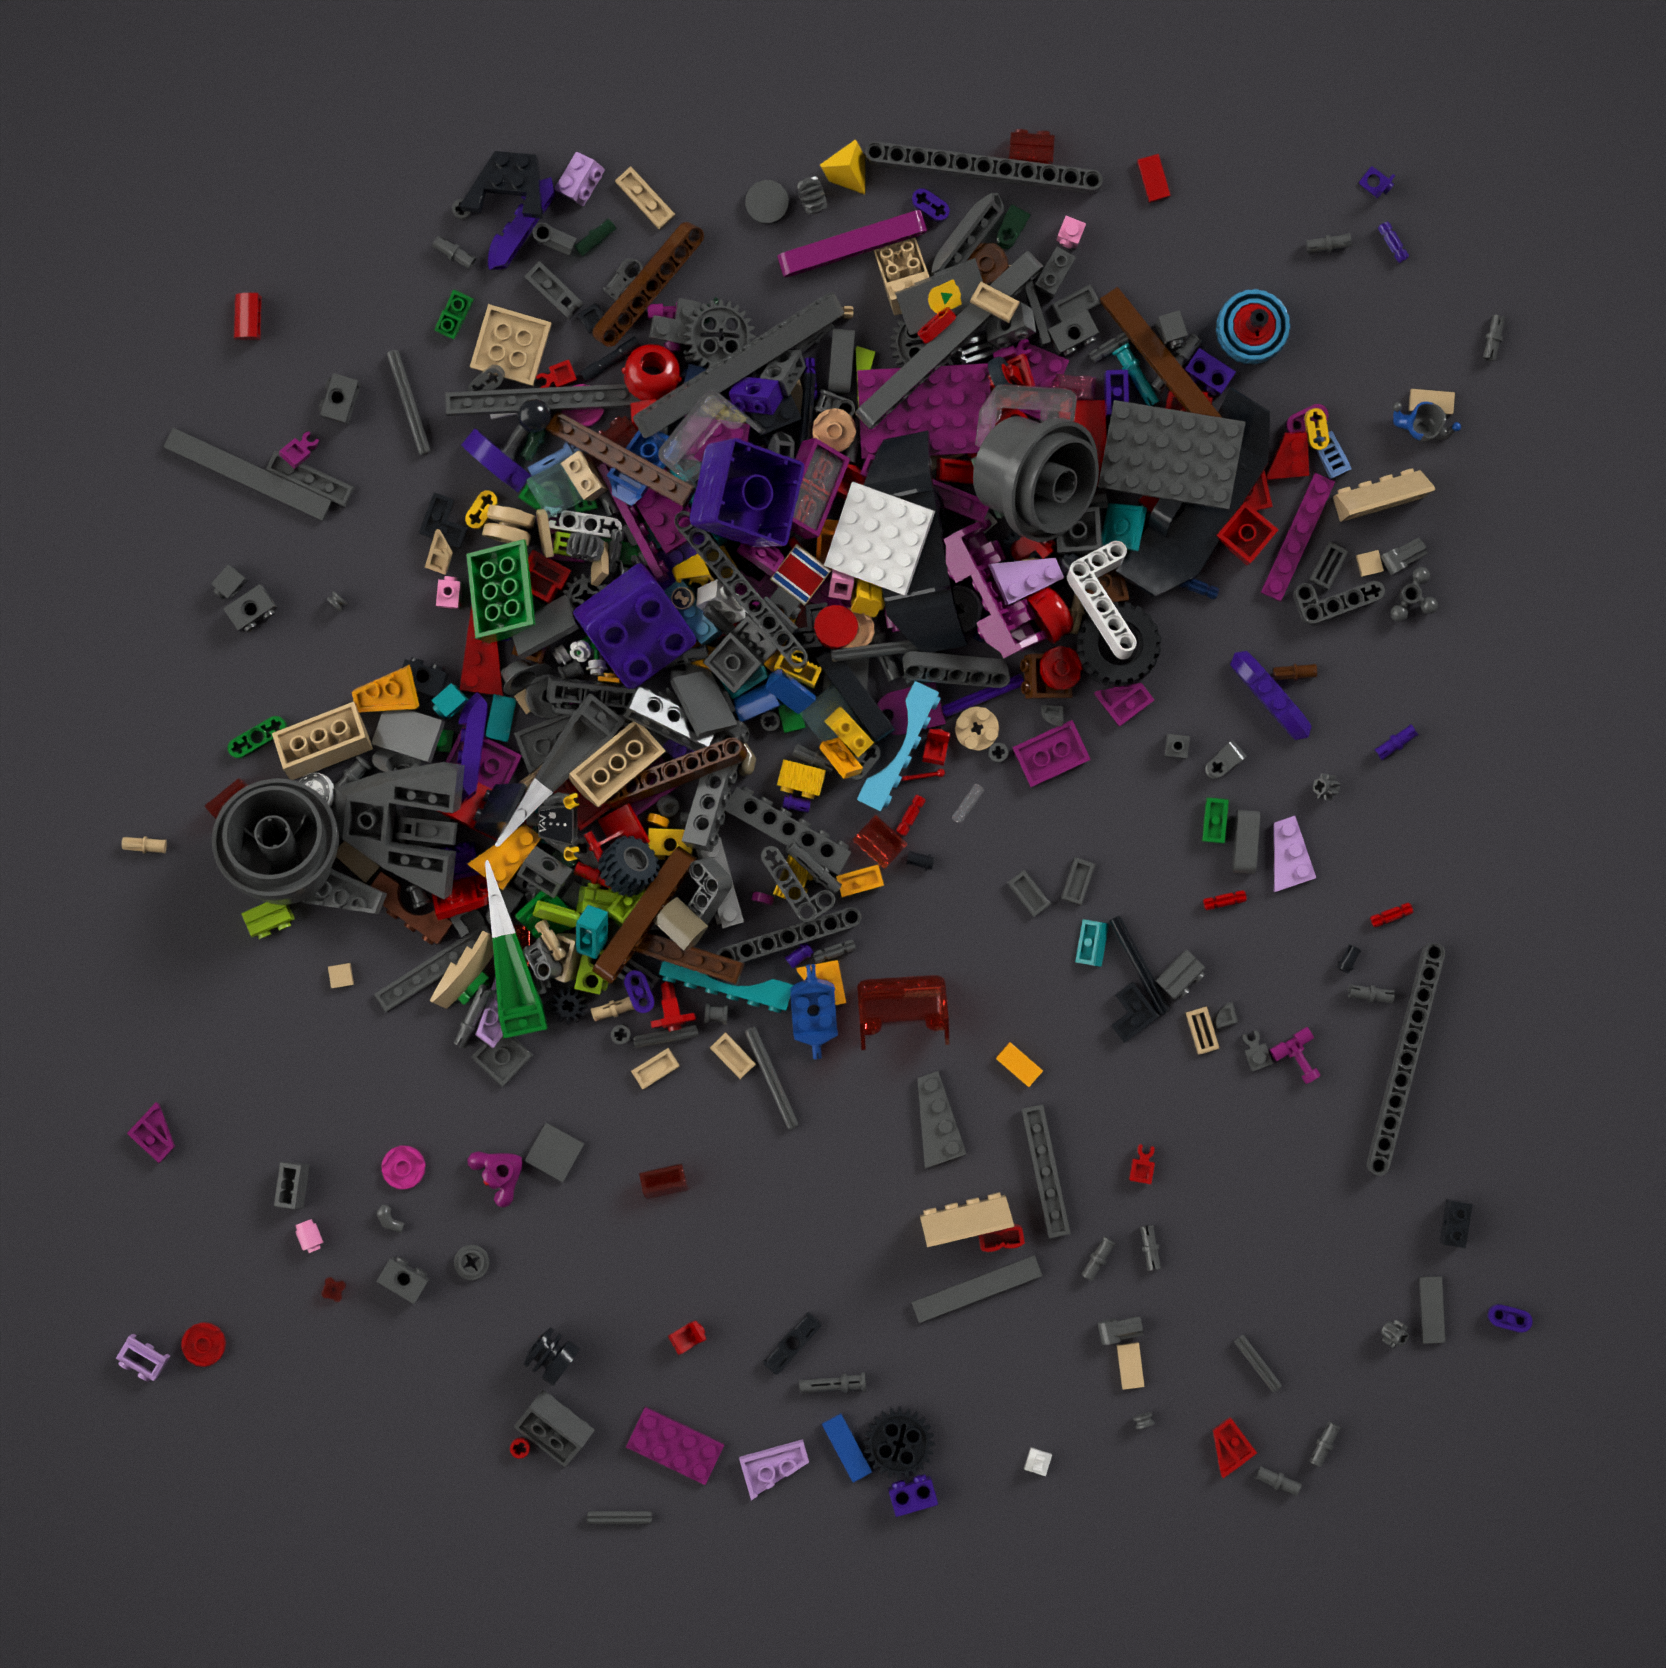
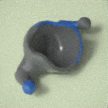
M1395 402L1393 404L1394 425L1409 430L1411 436L1418 441L1447 440L1455 431L1461 430L1459 422H1454L1451 427H1444L1446 414L1441 407L1432 402L1419 403L1410 415L1401 413V403Z

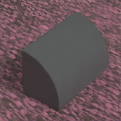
M280 1162L274 1206L289 1209L304 1208L310 1164Z

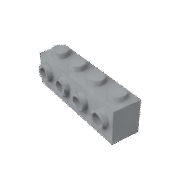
M720 837L712 852L696 849L699 860L708 857L715 859L732 879ZM733 879L731 890L718 908V911L714 914L717 925L722 924V928L744 922Z

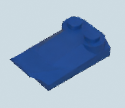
M638 430L625 449L664 469L668 463L678 457L680 443L660 431L652 436L643 438ZM611 468L607 474L612 488V495L630 506L642 498L649 489L614 468Z

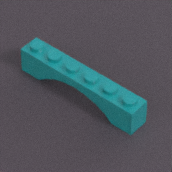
M665 961L662 962L659 975H662L665 981L675 983L677 979L684 981V986L697 989L698 985L705 987V992L714 995H718V992L726 993V998L739 1001V998H744L748 1000L747 1004L760 1007L761 1004L769 1006L768 1010L777 1013L787 1010L790 988L793 986V984L776 979H770L766 982L750 986L731 985L715 980L709 975Z

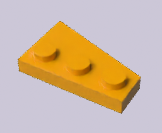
M410 665L352 691L353 701L359 712L416 709L419 706Z
M524 824L516 829L500 846H492L467 865L486 878L485 862L488 860L498 887L503 891L521 868L524 860L542 839L539 838L535 831Z

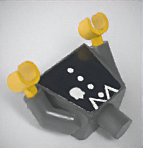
M557 792L540 805L538 813H532L526 819L527 826H538L539 838L544 839L546 843L563 853L567 861L577 860L578 858L573 853L579 852V848L572 847L571 845H574L578 839L579 803L578 799H574L578 795L576 793L569 795Z

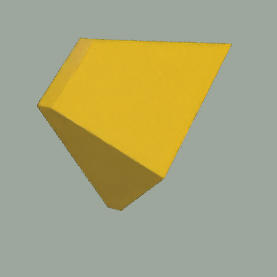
M854 140L821 163L820 167L829 182L865 194V155L858 142Z
M698 554L674 566L672 569L674 578L678 583H681L682 579L690 578L689 585L692 582H696L704 586L708 583V580L710 582L716 580L711 569Z

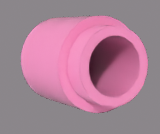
M312 1219L295 1225L297 1229L295 1232L303 1251L307 1249L308 1253H311L321 1248L320 1244L324 1242L316 1223L314 1224Z

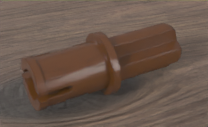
M1294 663L1293 666L1274 667L1272 675L1274 680L1294 679V681H1297L1298 678H1317L1316 664L1297 665Z

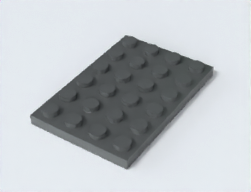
M1114 400L1098 488L1229 510L1246 422Z

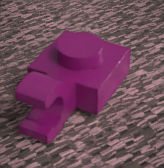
M1028 339L1021 340L1016 348L1014 346L1001 348L994 352L993 356L994 358L1000 356L1008 361L1020 354H1025L1029 358L1033 356V352L1031 349L1023 350L1025 347L1030 346Z

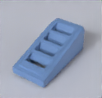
M1332 431L1328 432L1332 443L1322 450H1316L1330 480L1352 469ZM1320 436L1313 439V442L1318 443V446H1320L1319 443L1321 441H1324V438ZM1334 447L1335 451L1325 455V450ZM1338 455V459L1329 463L1328 458ZM1341 462L1342 466L1333 470L1331 466Z

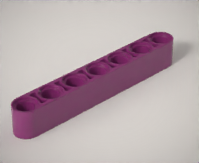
M916 210L783 252L777 258L783 277H791L923 235L927 232L921 210Z

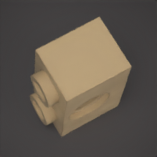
M577 451L561 463L583 500L594 501L601 494L609 490L587 453Z

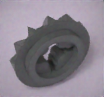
M470 1244L462 1247L456 1253L454 1267L462 1278L476 1280L487 1272L490 1260L484 1249ZM468 1256H470L472 1259L475 1257L477 1258L478 1256L480 1257L478 1261L475 1263L477 1266L476 1268H474L472 1265L464 1268V1266L468 1262Z

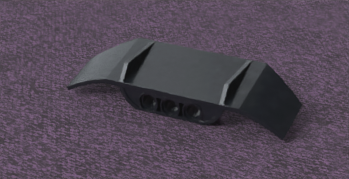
M1232 387L1229 388L1218 413L1222 418L1244 421L1246 424L1230 509L1226 510L1160 498L1150 515L1148 527L1141 537L1139 550L1131 551L1115 572L1153 597L1165 593L1200 574L1220 542L1216 535L1245 502L1268 465L1270 411Z
M927 430L883 439L870 467L864 486L935 511L907 595H902L882 587L887 617L920 652L930 653L967 646L968 642L955 605L953 588L956 582L950 578L947 572L946 544L943 539L950 535L943 500L933 485L930 465V432Z

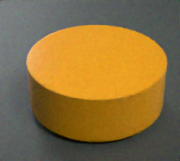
M650 813L647 822L667 829L669 819Z

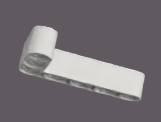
M1113 541L1074 561L1067 573V581L1114 655L1119 659H1128L1136 646V638L1097 579L1119 567L1127 553L1126 546L1120 541ZM1111 552L1118 553L1119 557L1113 556ZM1092 562H1098L1101 566H1095ZM1074 571L1081 572L1083 576L1075 575ZM1085 589L1092 590L1094 594L1087 593ZM1097 607L1104 608L1106 612H1100ZM1109 625L1115 626L1118 630H1111ZM1120 644H1127L1129 649L1122 648Z

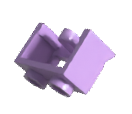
M131 1334L116 1357L120 1361L119 1365L126 1370H131V1368L139 1372L138 1377L147 1382L150 1379L152 1381L156 1380L169 1360L170 1355L166 1354L163 1356L153 1350L154 1346L149 1343L144 1345L135 1339L137 1335ZM128 1348L157 1364L154 1370L150 1371L125 1356Z

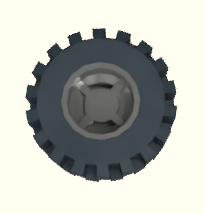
M622 836L620 839H616L602 853L598 862L600 864L598 870L602 872L600 876L606 881L607 887L610 886L613 892H619V895L622 896L626 894L628 897L639 895L655 880L654 878L658 876L659 871L658 857L654 856L655 852L649 848L650 845L643 843L640 838L635 839L634 836H629L628 838Z

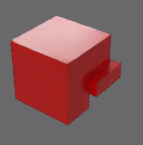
M532 550L528 557L532 595L549 604L553 602L558 591L563 589L572 571Z

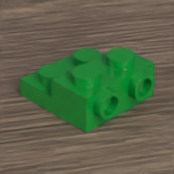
M540 891L515 915L536 939L541 937L542 934L541 932L538 933L535 925L544 920L533 916L537 901L540 900L570 909L557 895L555 898H552L543 891ZM547 920L550 925L548 927L549 930L552 929L555 935L573 928Z

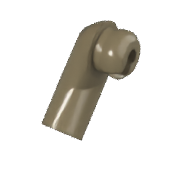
M744 743L748 752L747 757L742 761V765L738 767L739 774L744 777L754 771L756 757L747 743Z

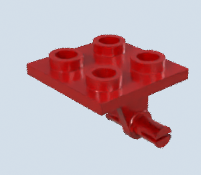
M630 803L598 819L607 837L606 839L597 842L592 831L584 835L590 846L588 849L593 851L598 862L603 853L600 846L608 841L612 844L622 836L627 838L634 836L635 839H642L643 843L650 842Z

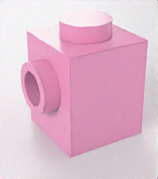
M1065 216L1056 241L1060 242L1059 244L1069 249L1073 247L1076 249L1086 223Z
M832 569L828 597L850 600L854 577Z
M444 576V580L438 579L436 606L438 608L460 609L463 583L457 581V577Z

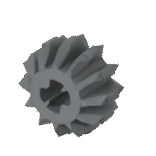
M814 176L799 181L797 188L804 211L808 215H816L826 210L827 200L819 179Z
M571 533L567 541L566 553L578 560L599 561L603 554L604 541L593 534Z

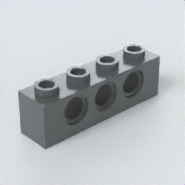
M638 687L623 716L693 751L709 746L714 736L713 733L697 737L696 733L688 728V726L692 727L683 707L674 704L668 698H661L653 694L647 688ZM648 707H652L655 712L650 711ZM668 716L674 718L675 722L670 721Z

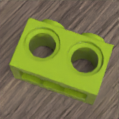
M582 954L574 989L600 995L602 990H607L608 982L592 971L594 964L589 956ZM589 975H595L598 978V985L596 987L588 986L587 977Z

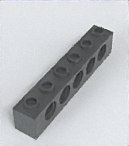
M736 721L737 726L734 729L714 733L710 745L728 738H737L744 745L749 739V728L743 722ZM739 746L734 747L731 754H735ZM718 754L712 756L711 762L717 760ZM738 763L700 777L682 837V842L687 847L712 852L714 846L717 845L719 840L718 831L720 825L725 820V807L731 799L730 790L732 784L737 779L736 770ZM721 781L720 786L714 789L715 783ZM711 802H715L713 808L707 809ZM709 822L708 827L705 830H701L703 824Z
M742 786L741 789L736 787L729 804L725 807L726 812L786 846L792 841H796L817 863L839 875L851 854V851L848 850L849 845L840 840L837 843L829 839L831 835L821 829L815 832L810 829L812 824L801 818L799 821L791 818L792 813L782 807L778 811L771 807L773 802L764 797H761L760 800L752 796L754 791ZM749 801H753L757 805V810L753 814L746 813L744 809L745 804ZM767 812H772L776 815V821L771 825L766 824L763 820ZM786 823H792L795 826L794 834L790 836L785 835L782 831L783 826ZM803 835H813V845L804 846L801 841ZM828 844L833 847L834 852L832 856H822L821 847Z

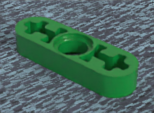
M279 716L268 718L232 739L228 744L229 754L235 758L247 756L274 740L272 733L277 730L268 732L271 734V737L268 738L267 732L262 728L263 726L269 729L273 726L272 722L275 720L278 723L281 722L282 725L279 728L282 730L287 728L286 721ZM253 732H262V742L254 743L251 736ZM247 737V741L252 745V748L249 749V745L242 747L241 754L234 752L235 743L237 742L241 745L246 742L243 738Z

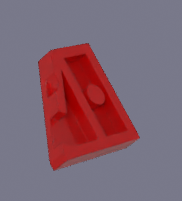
M1231 1417L1213 1429L1220 1474L1224 1479L1256 1455L1257 1452Z

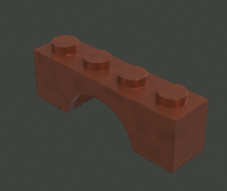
M380 872L371 887L387 893L383 906L388 909L386 913L396 920L400 917L405 921L404 926L412 932L416 930L423 934L422 939L433 945L434 942L440 944L454 925L449 918L438 921L435 910L426 915H415L409 912L402 904L400 898L402 884L385 872Z

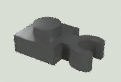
M1257 1030L1253 1031L1255 1038L1252 1041L1247 1039L1246 1034L1242 1035L1243 1041L1250 1047L1244 1050L1251 1071L1273 1064L1266 1043L1260 1045L1258 1043L1260 1035Z

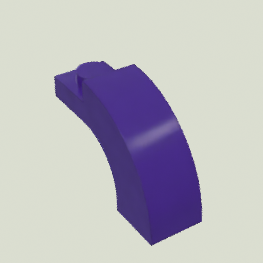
M475 428L461 444L476 460L517 493L531 477L526 470Z

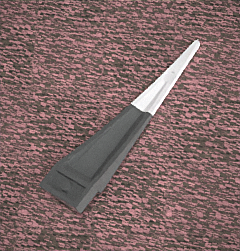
M588 694L579 708L572 714L514 811L509 824L496 841L495 846H500L569 778V773L610 741L625 721L592 694Z

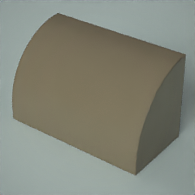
M678 897L670 901L653 921L684 951L695 946L708 928V925Z

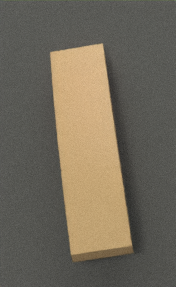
M482 931L473 949L467 946L457 965L452 962L450 963L430 999L432 1003L447 1009L479 976L494 955L492 934Z

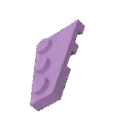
M1056 558L988 564L1005 605L1020 600L1064 578Z
M1292 816L1274 822V892L1315 879L1316 875L1296 817Z
M496 976L491 987L492 993L485 1005L475 1034L492 1048L495 1047L503 1036L498 1016Z
M803 1439L739 1457L751 1500L764 1490L774 1486L776 1482L785 1476L788 1477L809 1463Z

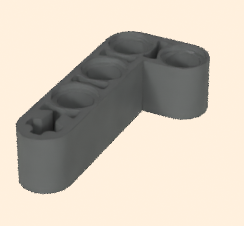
M1372 581L1319 601L1314 587L1308 583H1303L1293 591V599L1301 620L1307 625H1314L1378 601L1384 596L1385 588L1382 583ZM1301 588L1308 590V599L1300 598L1299 590ZM1372 588L1378 590L1375 596L1371 594L1364 598L1363 593L1370 591ZM1349 594L1357 596L1358 603L1356 605H1351L1348 602ZM1329 601L1337 604V611L1335 613L1327 609ZM1308 609L1316 611L1317 618L1315 620L1308 619L1306 615Z
M768 846L762 851L761 859L800 920L804 922L812 921L834 906L835 896L828 890L820 891L809 898L787 861L776 847ZM768 850L777 852L775 859L778 863L781 860L784 862L783 865L777 866L774 871L770 868L774 866L773 862L765 859L768 856L766 853ZM785 868L789 871V878L786 881H780L777 878L779 869ZM792 887H798L801 890V897L797 900L789 897V890ZM822 894H829L832 898L831 904L827 907L819 903V898ZM806 905L813 909V915L808 919L803 918L800 913L801 908Z
M711 857L693 861L689 866L691 877L700 887L687 907L706 925L709 924L732 888L730 875Z

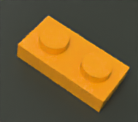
M839 737L821 743L819 749L843 779L861 774L863 767Z
M879 865L836 876L837 881L842 884L840 888L842 897L884 886Z

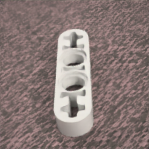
M543 508L546 513L550 512L552 517L558 518L557 513H561L559 518L560 526H555L557 521L550 520V529L611 538L608 529H603V533H599L601 520H605L603 524L606 526H611L612 522H614L615 526L619 527V530L623 527L618 519ZM571 515L575 518V525L569 528L565 527L563 520L566 516ZM588 519L596 520L597 527L595 530L588 531L585 528V522Z

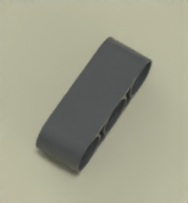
M833 329L829 392L850 393L855 330Z
M1237 810L1233 873L1256 874L1260 811Z

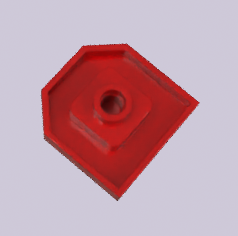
M668 981L661 984L664 1019L651 1021V1027L668 1028L670 1032L682 1029L681 1025L686 1024L685 1022L697 1020L695 1013L681 1015L674 984Z

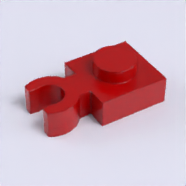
M569 359L550 366V374L540 373L536 376L537 380L542 378L547 380V383L540 388H550L551 384L554 383L556 387H563L577 381Z
M1139 1144L1137 1147L1139 1159H1132L1129 1180L1151 1184L1155 1162L1149 1161V1158L1153 1156L1155 1150L1153 1146H1150V1151L1144 1154L1142 1152L1143 1145Z

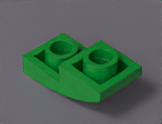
M454 289L445 310H442L434 330L455 339L466 319L474 298Z

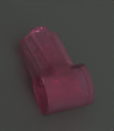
M1056 374L1052 382V388L1054 393L1075 396V399L1095 400L1097 378L1092 376L1076 377Z

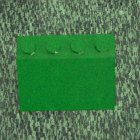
M522 539L466 554L475 639L492 643L508 639L534 626L535 616L526 540Z

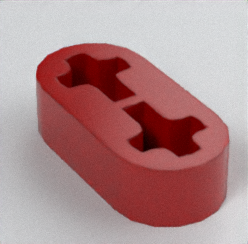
M950 307L942 309L918 331V336L924 343L932 341L955 320L956 315Z

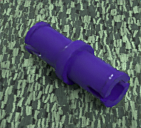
M1410 724L1398 734H1392L1388 741L1374 750L1383 761L1396 750L1400 751L1403 749V745L1419 735Z

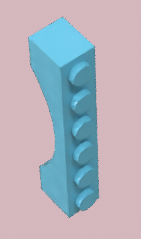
M914 681L905 699L908 710V726L903 745L887 767L866 779L857 797L858 801L879 811L883 807H888L892 799L889 793L892 787H898L902 778L899 776L902 767L907 768L912 758L908 755L912 748H917L921 740L918 734L921 728H927L931 719L928 717L931 708L936 709L941 699L938 697V691L918 681Z

